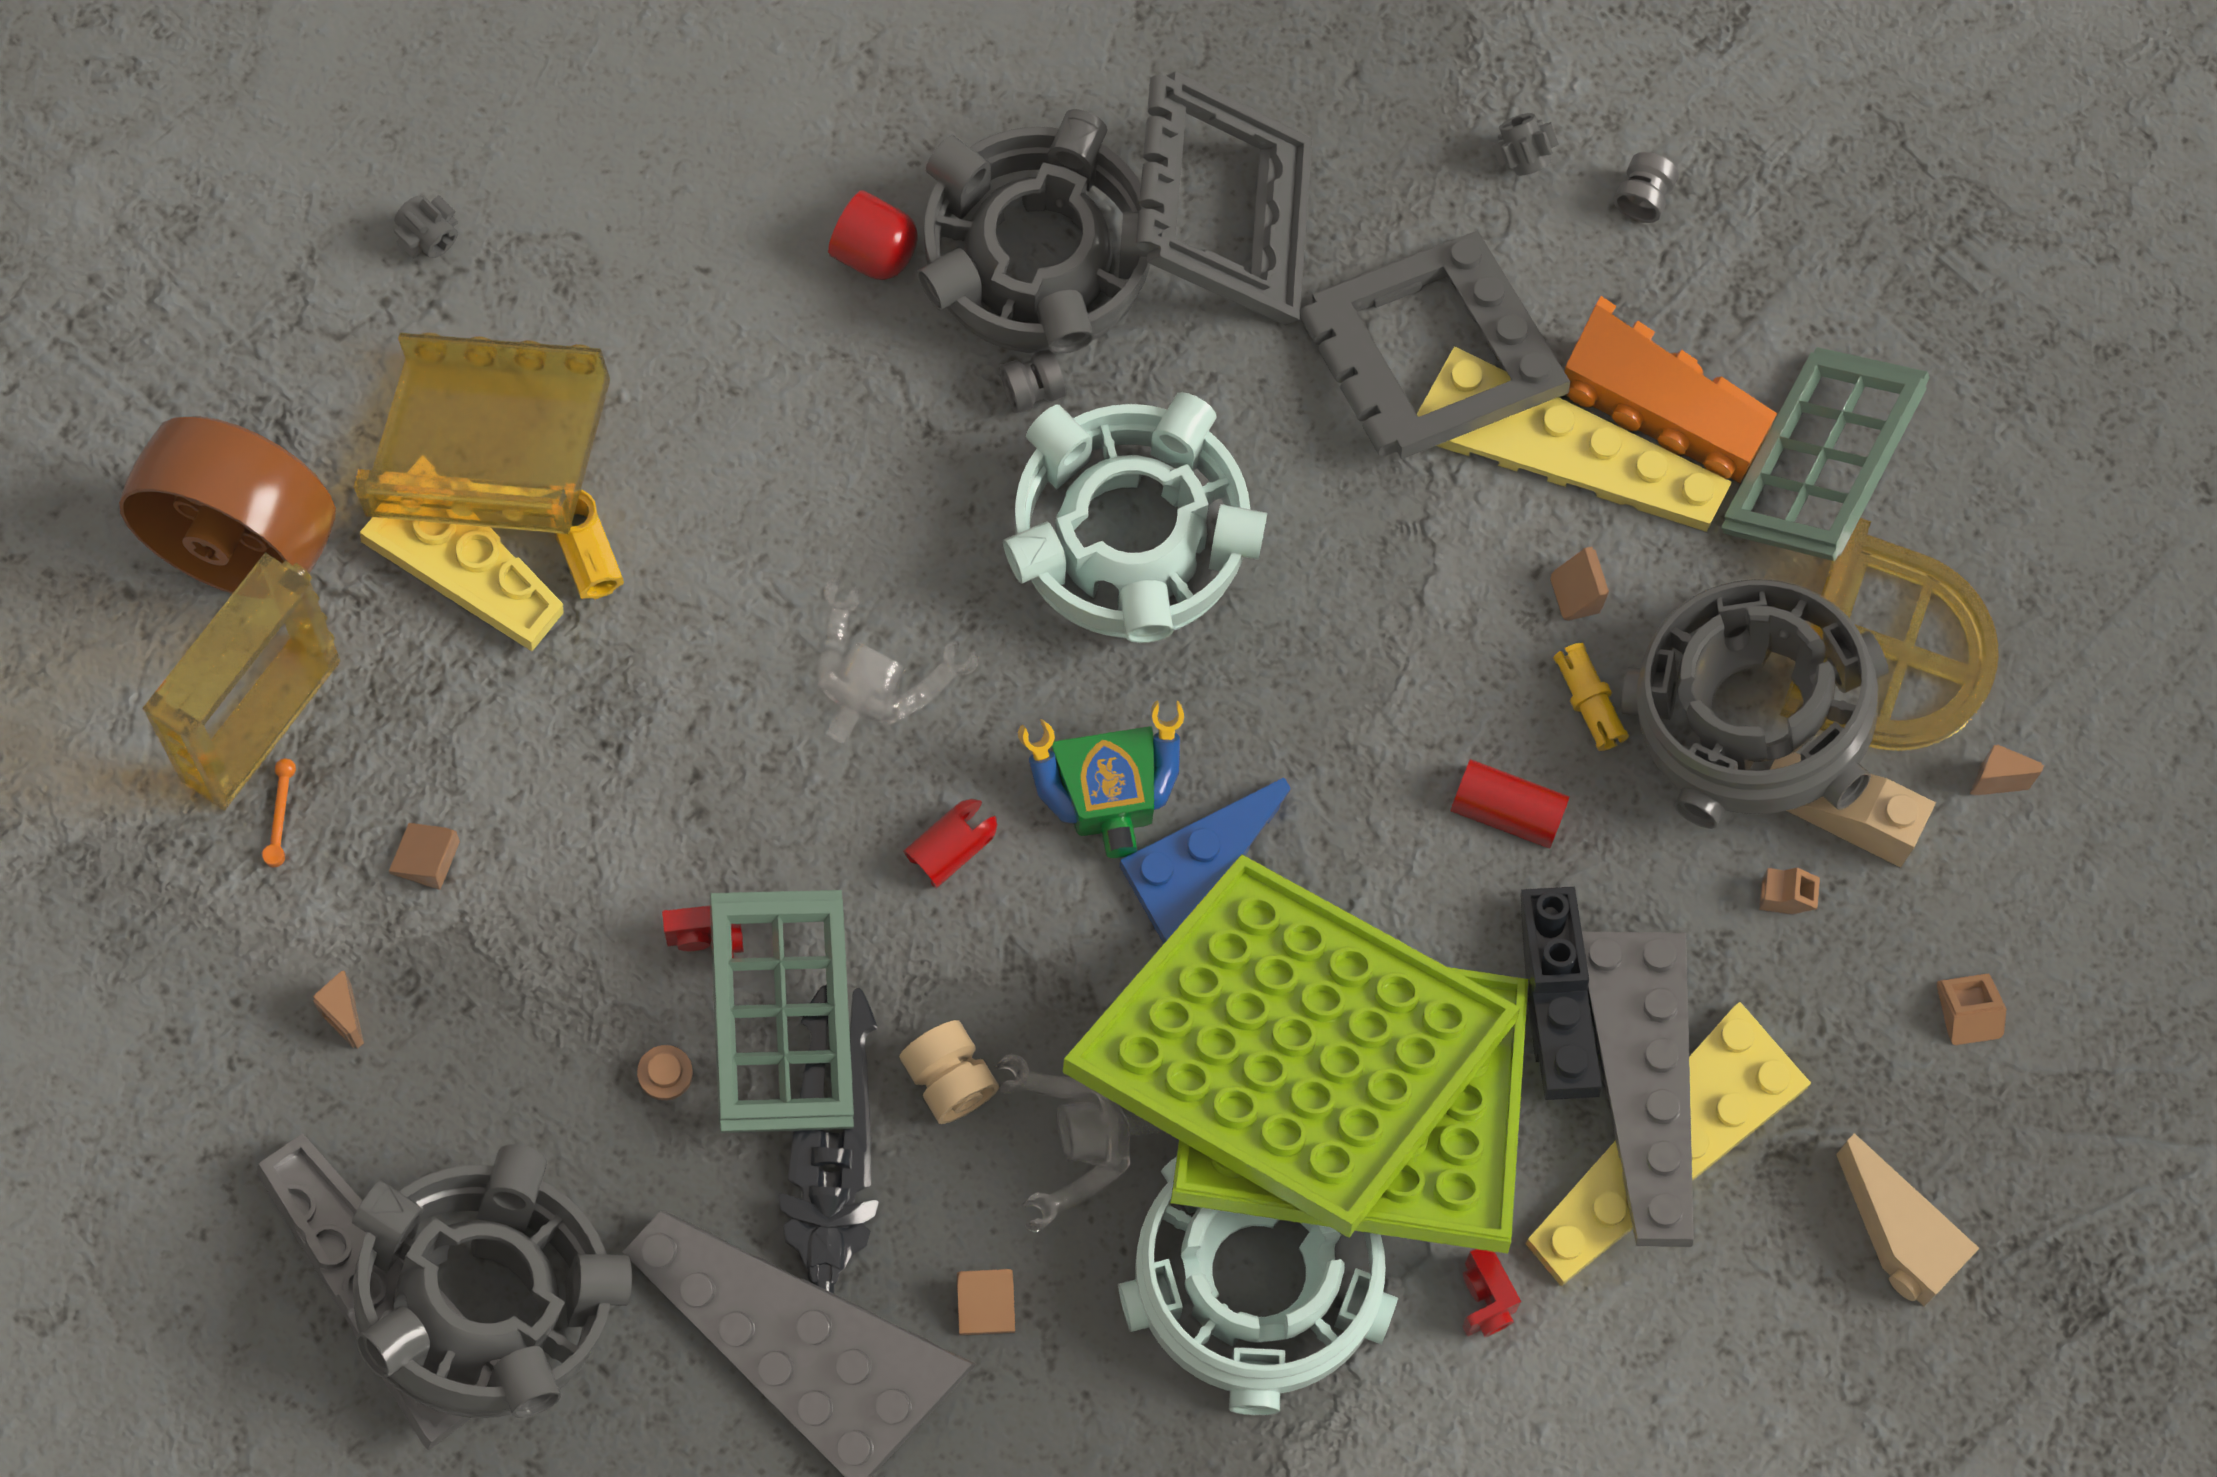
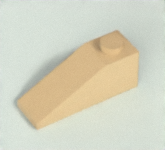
M1794 752L1780 759H1775L1770 770L1798 763L1801 761V755ZM1871 774L1870 782L1863 793L1851 805L1842 810L1836 809L1824 797H1821L1809 804L1787 811L1901 868L1914 849L1936 802L1892 780Z
M1854 1133L1836 1155L1881 1266L1890 1275L1889 1281L1900 1295L1910 1301L1917 1300L1925 1306L1977 1252L1979 1247Z

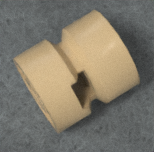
M958 1020L946 1022L924 1033L911 1042L899 1056L915 1085H926L927 1088L923 1098L939 1124H946L969 1114L987 1102L999 1089V1084L985 1061L972 1058L976 1049L975 1045Z

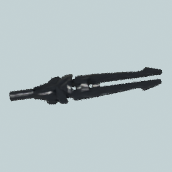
M826 985L819 988L810 1003H828ZM856 988L852 993L850 1021L854 1127L852 1129H844L840 1133H828L822 1130L793 1131L788 1181L801 1189L802 1199L784 1193H779L778 1195L780 1210L791 1219L783 1225L785 1243L799 1253L805 1269L808 1270L810 1282L833 1294L834 1285L837 1283L839 1274L844 1270L851 1256L866 1248L871 1231L864 1223L874 1218L879 1203L878 1200L855 1204L856 1193L871 1186V1124L865 1040L872 1031L877 1029L871 1007L860 988ZM828 1015L803 1016L801 1024L806 1026L811 1034L809 1051L826 1050ZM825 1063L805 1064L799 1099L823 1098ZM832 1164L840 1166L841 1170L827 1172L819 1169V1167Z

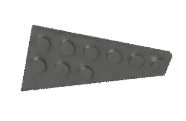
M660 1211L623 1251L624 1254L629 1255L630 1260L844 1477H872L976 1365V1363L960 1355H955L915 1333H910L805 1279H800L776 1267V1265L758 1256H753L665 1211Z

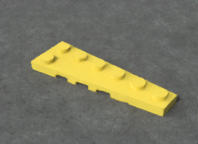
M1454 346L1417 415L1420 417L1511 381V378L1506 371ZM1559 397L1436 445L1469 456L1471 452L1499 461L1498 466L1516 472L1518 468L1547 476L1548 482L1566 487V484L1569 483L1594 491L1598 498L1620 505L1628 504L1639 511L1706 532L1732 483Z
M1741 1002L1730 1010L1689 1057L1692 1181L1803 1093L1811 1084ZM1616 1140L1526 1242L1527 1247L1560 1286H1563L1633 1229Z

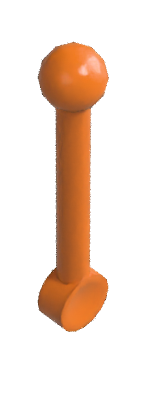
M287 758L280 759L275 765V773L279 780L270 845L266 846L262 853L265 863L273 868L281 866L285 861L281 839L289 778L296 771L295 763Z

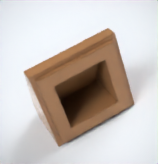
M1593 547L1581 550L1555 569L1550 577L1564 620L1569 621L1601 612L1609 590L1596 550H1593Z
M1994 745L1980 766L1970 794L1986 795L2029 790L2041 774L2044 765L2003 746Z
M408 823L389 873L441 890L460 843L457 832L445 827Z
M341 971L313 996V1002L320 1015L353 1048L356 1047L358 1049L364 1042L354 994L345 971Z
M1990 973L1937 981V990L1947 1032L1953 1045L1994 1040L2004 1035L2007 1009Z
M1013 1270L957 1272L959 1335L1015 1333Z

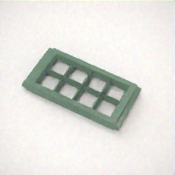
M1816 347L1814 353H1810L1731 502L1721 527L1723 533L1835 562L1837 556H1841L1927 389L1926 384L1930 378L1928 372ZM1821 377L1856 384L1843 410L1808 403ZM1865 387L1900 394L1886 421L1852 413ZM1803 412L1837 420L1824 446L1789 439ZM1846 423L1881 430L1868 457L1833 449ZM1784 448L1818 456L1804 483L1770 475ZM1827 459L1862 467L1849 494L1814 485ZM1765 484L1799 493L1785 519L1751 511ZM1809 495L1843 503L1830 530L1795 522Z
M842 890L711 893L710 924L720 1133L852 1129L854 1127ZM824 922L825 956L784 957L783 923ZM772 923L773 957L732 958L731 924ZM826 969L828 1003L786 1004L785 970ZM774 970L775 1004L734 1005L733 971ZM828 1015L830 1050L789 1051L787 1017ZM776 1017L778 1052L736 1053L735 1018ZM831 1063L832 1098L791 1099L789 1064ZM778 1064L780 1099L738 1100L737 1065Z

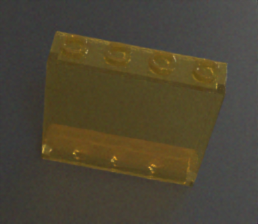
M429 332L422 334L400 333L398 340L405 356V362L372 470L358 469L353 486L366 517L569 534L611 380L601 349L590 348L581 344L562 346L540 344L530 340L512 342L490 340L480 336L461 338L440 336Z

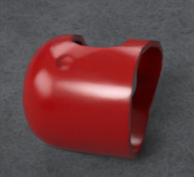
M861 190L850 200L839 217L829 242L828 253L830 257L868 277L886 280L900 274L910 262L917 246L918 231L913 219L904 211L865 190Z

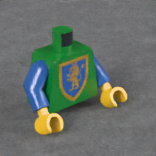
M1158 700L1154 702L1151 707V716L1154 725L1159 729V732L1154 734V736L1152 726L1054 741L1055 736L1052 727L1043 719H1040L1044 729L1043 737L1040 741L1031 743L1029 742L1026 727L1021 725L1018 730L1020 742L1032 751L1029 763L1039 798L1062 822L1073 823L1079 836L1102 833L1105 853L1109 858H1123L1137 852L1134 828L1152 824L1154 810L1165 806L1179 775L1180 736L1175 733V730L1182 725L1184 720L1183 708L1179 701L1176 702V717L1168 722L1158 718L1159 703Z

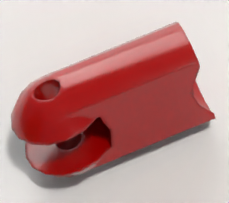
M968 799L959 802L903 851L911 863L918 864L925 871L935 889L942 885L994 838L998 826L996 816L984 820L973 830L967 824L981 807V800Z

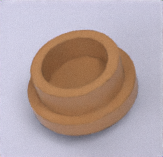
M661 1045L650 1049L643 1055L638 1065L637 1076L641 1088L647 1095L658 1100H672L681 1096L689 1088L693 1078V1069L690 1059L681 1049L670 1045Z

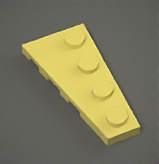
M424 457L360 531V538L363 544L530 651L536 648L564 613L563 603L519 557L515 558L500 541V537L487 523L484 525L468 509L466 501L453 487L449 488L436 475V469Z

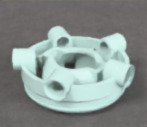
M1180 392L1176 394L1168 409L1140 404L1112 405L1097 408L1075 418H1072L1060 405H1054L1044 411L1032 423L1026 434L1027 440L1036 450L1029 459L1018 485L1015 503L1016 535L1003 540L1005 555L1019 583L1023 584L1031 580L1040 595L1054 610L1078 626L1106 636L1127 638V640L1137 643H1150L1165 639L1174 630L1188 625L1206 613L1220 599L1236 576L1243 557L1259 559L1267 518L1266 512L1250 510L1247 487L1237 463L1226 447L1209 432L1217 418L1212 407L1197 396ZM1114 446L1151 447L1150 455L1159 460L1139 455L1117 456ZM1103 448V457L1106 460H1102L1086 469L1066 491L1064 502L1056 516L1055 531L1049 522H1044L1030 528L1035 504L1047 483L1050 482L1058 489L1091 461L1092 451ZM1195 469H1198L1209 480L1205 486L1201 485V482L1194 474ZM1142 475L1159 481L1163 485L1161 496L1170 504L1179 508L1177 509L1176 525L1171 535L1156 548L1145 552L1128 553L1118 551L1106 545L1103 541L1084 548L1074 532L1082 521L1088 517V508L1092 499L1104 492L1117 488H1137ZM1221 498L1223 504H1220L1209 564V569L1220 572L1205 588L1193 595L1188 588L1187 582L1196 572V553L1200 554L1205 549L1208 505ZM1065 572L1069 574L1079 588L1093 598L1098 589V581H1106L1115 585L1119 590L1118 610L1094 605L1070 593L1061 586L1065 584ZM1174 595L1178 603L1170 606L1169 597Z
M1176 1157L1161 1170L1168 1183L1154 1200L1143 1223L1136 1252L1135 1280L1118 1284L1125 1319L1130 1332L1149 1327L1161 1347L1183 1369L1210 1385L1230 1391L1229 1410L1231 1412L1244 1415L1277 1414L1280 1412V1393L1298 1390L1322 1380L1345 1363L1358 1349L1364 1338L1382 1345L1398 1297L1383 1292L1386 1267L1384 1247L1380 1234L1363 1232L1368 1250L1369 1273L1357 1268L1354 1271L1334 1326L1344 1330L1339 1337L1331 1330L1330 1325L1321 1319L1336 1298L1344 1273V1262L1341 1259L1335 1260V1244L1339 1241L1341 1234L1331 1227L1301 1223L1309 1231L1299 1247L1306 1267V1280L1300 1296L1289 1308L1267 1317H1258L1241 1311L1237 1314L1228 1309V1305L1225 1303L1221 1304L1216 1299L1219 1293L1212 1276V1263L1215 1253L1220 1244L1232 1233L1251 1226L1273 1228L1280 1219L1184 1205L1189 1214L1195 1212L1193 1217H1191L1184 1211L1172 1207V1203H1170ZM1162 1219L1173 1224L1175 1228L1186 1231L1181 1248V1258L1183 1259L1186 1276L1184 1285L1187 1294L1194 1304L1192 1316L1202 1325L1194 1339L1176 1321L1181 1317L1183 1306L1169 1259L1154 1262L1155 1239ZM1309 1328L1317 1335L1318 1340L1326 1345L1322 1350L1306 1358L1285 1363V1350L1234 1348L1232 1357L1229 1359L1203 1346L1209 1341L1211 1335L1233 1347L1238 1339L1249 1342L1283 1340L1293 1338Z

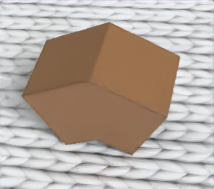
M1768 868L1762 877L1759 910L1786 914L1816 910L1818 907L1820 877L1800 868L1788 870Z

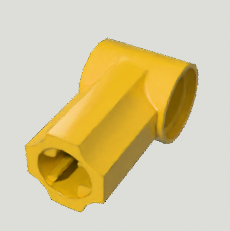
M576 488L565 489L556 494L549 507L553 532L556 541L562 549L581 599L593 598L596 600L612 594L616 588L624 584V580L598 517L594 499L586 491ZM580 514L587 517L585 522L578 526H568L563 523L571 515Z

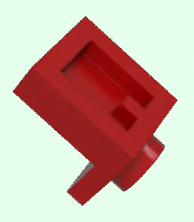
M710 906L662 911L667 947L677 946L678 950L699 951L710 946ZM731 924L732 958H734V953L744 952L741 924Z
M1480 1249L1470 1251L1465 1262L1468 1270L1463 1272V1278L1475 1301L1480 1302L1484 1300L1487 1306L1468 1315L1462 1327L1467 1336L1481 1330L1484 1337H1489L1514 1323L1511 1315L1516 1313L1521 1300L1495 1252Z

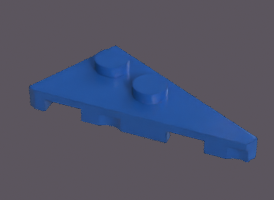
M1285 778L1120 860V868L1163 944L1241 854L1244 856L1247 854L1250 845L1263 827L1272 820L1291 789Z

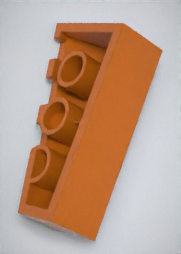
M1600 296L1564 369L1565 374L1570 380L1567 396L1580 406H1593L1612 416V419L1622 428L1630 431L1639 430L1658 440V443L1664 449L1676 455L1685 454L1702 463L1707 470L1725 479L1731 478L1741 483L1770 431L1777 413L1722 376L1715 377L1711 381L1703 375V370L1697 363V359L1683 350H1680L1678 353H1669L1651 340L1655 331L1640 321H1636L1630 327L1612 315L1616 305Z

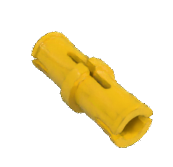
M1576 643L1566 647L1565 650L1568 653L1566 656L1563 651H1559L1554 655L1553 659L1558 664L1573 695L1570 703L1574 711H1581L1596 742L1597 749L1605 751L1617 746L1614 740L1617 738L1620 743L1624 742L1629 737V734L1624 729L1609 698L1612 695L1608 683L1601 682L1586 652L1584 643Z

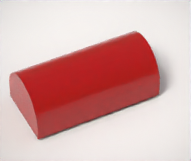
M1470 759L1450 811L1550 849L1570 796Z

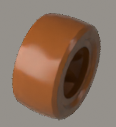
M201 416L175 417L160 425L135 461L119 501L120 514L126 526L139 541L158 557L183 573L214 588L241 597L262 601L285 599L296 591L322 554L336 515V507L327 488L317 475L297 457L262 435L239 425Z

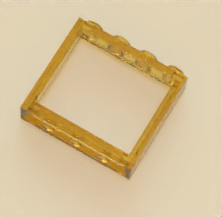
M267 553L261 557L142 708L181 783L224 811L341 662L333 642L335 637L329 631L326 624L328 618L321 611L318 603L320 598L314 592L310 583L311 575L299 564L295 563L293 566L287 561H284L282 564ZM283 624H285L290 639L213 738L210 739L204 725Z

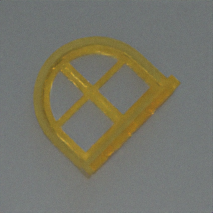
M1860 518L1841 556L1838 555L1835 562L1832 561L1821 596L1835 604L1850 619L1867 566L1922 586L1904 642L1856 624L1854 625L1860 634L1870 631L1878 641L1885 658L1897 661L1869 747L1896 751L1927 747L1939 743L1961 730L1979 711L1990 693L1995 680L1999 658L1996 629L1983 600L1961 575L1929 556L1867 535L1872 521ZM1932 592L1950 607L1960 621L1967 638L1969 664L1914 646ZM1811 623L1810 627L1823 640V630ZM1907 666L1963 685L1957 695L1947 705L1930 715L1912 720H1890ZM1792 680L1780 715L1789 718L1803 706L1801 693ZM1826 719L1820 730L1825 731L1835 721ZM1839 724L1843 728L1846 726V724Z

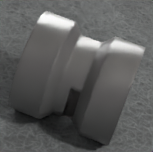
M1638 152L1633 155L1627 168L1628 180L1620 184L1613 202L1615 207L1627 217L1639 222L1653 223L1660 219L1666 205L1664 196L1673 190L1679 172L1672 162L1660 155Z
M1050 349L1033 354L1032 359L1024 363L1014 360L1000 365L1003 386L1015 413L1031 409L1036 401L1042 399L1052 402L1066 397L1064 379L1057 359Z

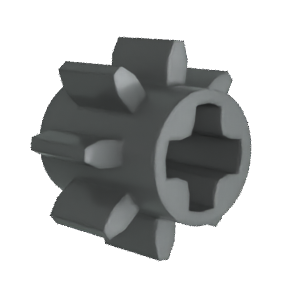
M1526 113L1512 117L1499 126L1501 132L1498 135L1499 141L1492 143L1499 166L1507 165L1508 169L1514 168L1515 174L1522 176L1540 171L1551 163L1549 156L1553 153L1551 148L1559 145L1551 122L1543 124L1542 120L1537 121L1535 114Z
M421 195L409 199L401 206L395 216L394 221L399 226L394 230V233L399 237L397 243L413 259L421 252L430 258H437L451 248L458 236V232L454 228L458 221L453 217L456 211L439 195L431 202Z

